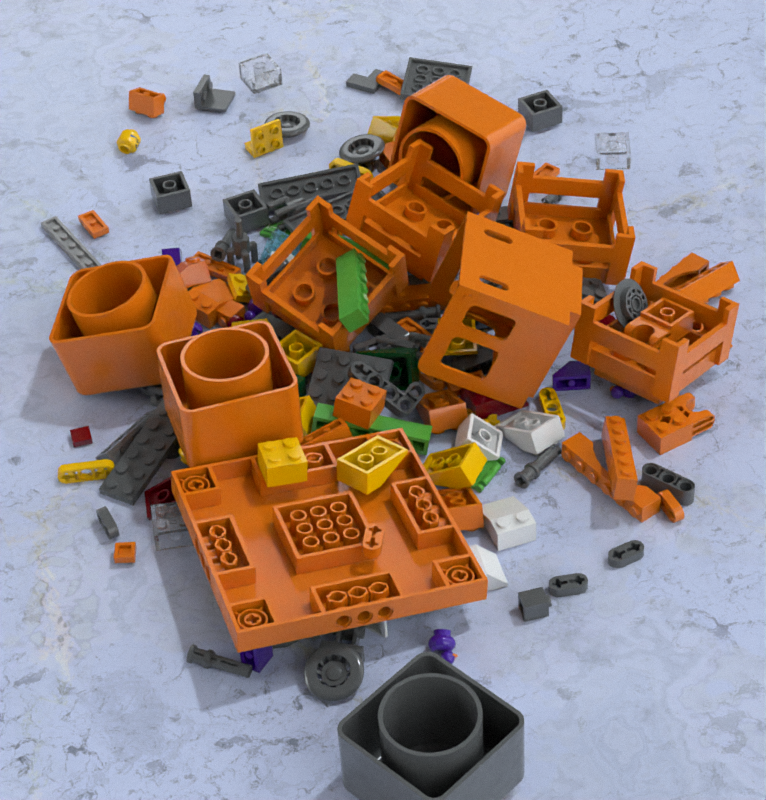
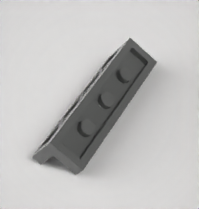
M155 410L144 414L95 458L97 460L108 459L116 465Z

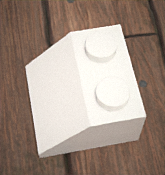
M471 413L458 426L455 447L476 442L487 461L498 460L500 458L503 432Z
M476 544L469 546L488 579L487 591L508 587V582L497 555Z

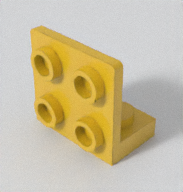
M279 119L250 129L251 141L244 144L245 149L254 158L283 147L282 128Z

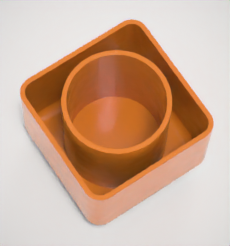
M445 75L405 99L388 168L404 159L409 145L421 139L434 147L430 158L432 161L483 193H486L488 185L492 183L505 192V198L525 133L526 120L519 112L453 75ZM400 178L393 183L398 186ZM424 178L423 187L467 214L469 211L477 214L480 212L428 178Z
M170 255L110 262L101 266L80 269L70 276L49 340L74 387L81 395L87 396L161 384L156 350L165 342L190 337L197 316V309Z
M254 321L233 327L213 329L199 335L165 342L157 348L156 352L165 409L187 465L190 468L258 455V443L295 437L298 438L300 444L302 443L303 428L298 380L270 323Z

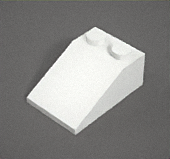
M523 409L494 426L503 432V436L521 450L533 453L534 455L542 454L546 448L553 444H558L559 440L565 437L558 415Z
M514 496L482 505L484 526L498 551L536 540V522L529 509Z

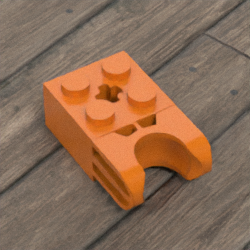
M663 297L641 311L639 317L625 326L624 334L636 340L649 341L650 346L660 350L662 339L667 338L676 342L692 331L694 311Z
M685 393L669 403L665 402L638 415L637 433L659 455H662L691 441L693 436L710 429L714 424L715 416L709 410L692 411L695 406V397L691 393Z

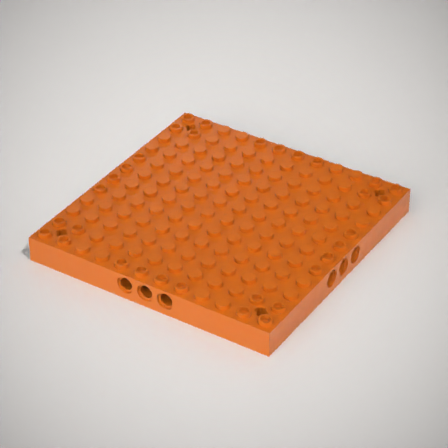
M403 428L302 446L301 448L308 462L307 481L267 488L258 465V455L171 471L172 493L237 653L487 599L488 579ZM377 435L408 449L406 456L382 486L368 495L337 480V459ZM370 524H380L385 530L382 552L375 558L366 557L362 553L365 529Z

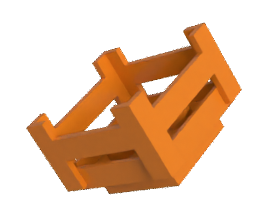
M418 139L409 145L404 159L371 179L372 175L368 172L357 178L345 221L386 249L389 245H392L404 253L407 271L420 280L425 279L428 282H432L466 213L423 187L424 178H428L480 211L479 216L495 222L505 192L490 183L486 193H483L432 161L430 158L434 147ZM400 178L397 188L377 201L371 198Z
M517 161L507 208L508 220H513L514 229L573 251L572 265L583 268L582 277L597 278L603 284L617 285L620 281L624 280L636 237L634 226H628L622 194L625 184L623 170L605 169L603 181L533 175L535 163ZM529 193L598 198L596 207L528 202ZM615 220L618 233L616 234V238L614 236L613 231Z
M317 195L307 206V217L263 265L257 261L245 276L254 305L267 314L269 311H272L304 335L321 343L323 348L350 352V344L394 295L398 297L409 284L405 254L392 245H389L386 249L333 213L332 205ZM337 230L387 263L389 270L338 236ZM311 232L312 238L267 286L266 280ZM355 248L366 259L365 268L368 281L366 287L368 289L367 297L370 313L367 324L349 333L339 320L336 258Z
M641 261L631 268L630 279L636 281L642 288L647 298L648 307L652 301L657 302L664 297L693 310V320L713 329L704 336L691 331L676 342L664 338L662 339L660 350L650 346L649 341L636 340L624 334L625 328L617 319L607 326L599 323L600 320L614 312V291L595 304V297L589 295L581 303V316L575 325L570 357L595 368V375L659 405L663 401L666 403L671 402L679 396V392L699 376L715 364L720 365L728 359L739 303L721 297L718 309L656 282L658 268Z

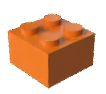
M351 377L335 398L333 416L336 418L341 417L344 421L369 429L384 409L387 390Z

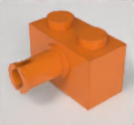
M141 87L129 91V110L135 111L137 114L148 115L149 118H156L164 113V102L166 101L164 93H157Z

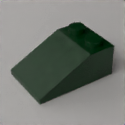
M390 348L356 352V354L393 360L394 364L389 382L400 390L405 391L413 382H420L418 359H416L418 348Z

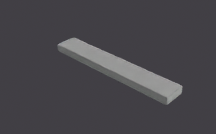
M56 216L41 222V227L79 269L101 266L96 258Z

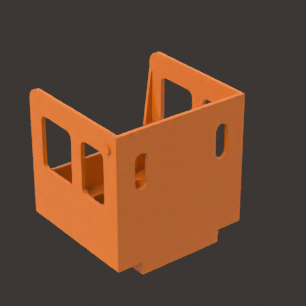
M468 211L428 288L429 298L446 306V309L418 361L419 370L426 375L522 409L527 398H533L581 316L583 268L572 265L573 251ZM460 270L458 286L453 293L450 291V287ZM480 278L499 284L502 287L499 289L483 283ZM464 317H470L491 327L495 331V336L464 325L462 323ZM460 337L493 350L492 366L485 377L474 376L444 365L441 362L453 338Z

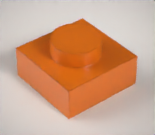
M136 542L115 543L114 562H135Z

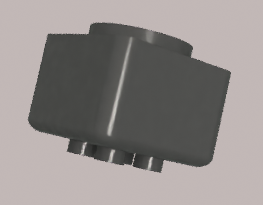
M423 652L415 656L344 717L337 727L343 785L348 792L359 800H502L524 777V716L522 713L451 663L432 652Z

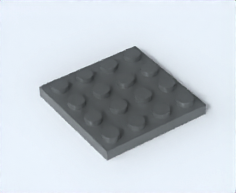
M409 57L400 99L405 100L408 96L445 75H453L469 84L472 66Z
M320 347L307 396L310 395L316 407L317 403L334 406L336 396L350 380L347 376V371L355 361L365 362L389 381L394 364L393 360ZM369 380V384L377 386L374 380Z

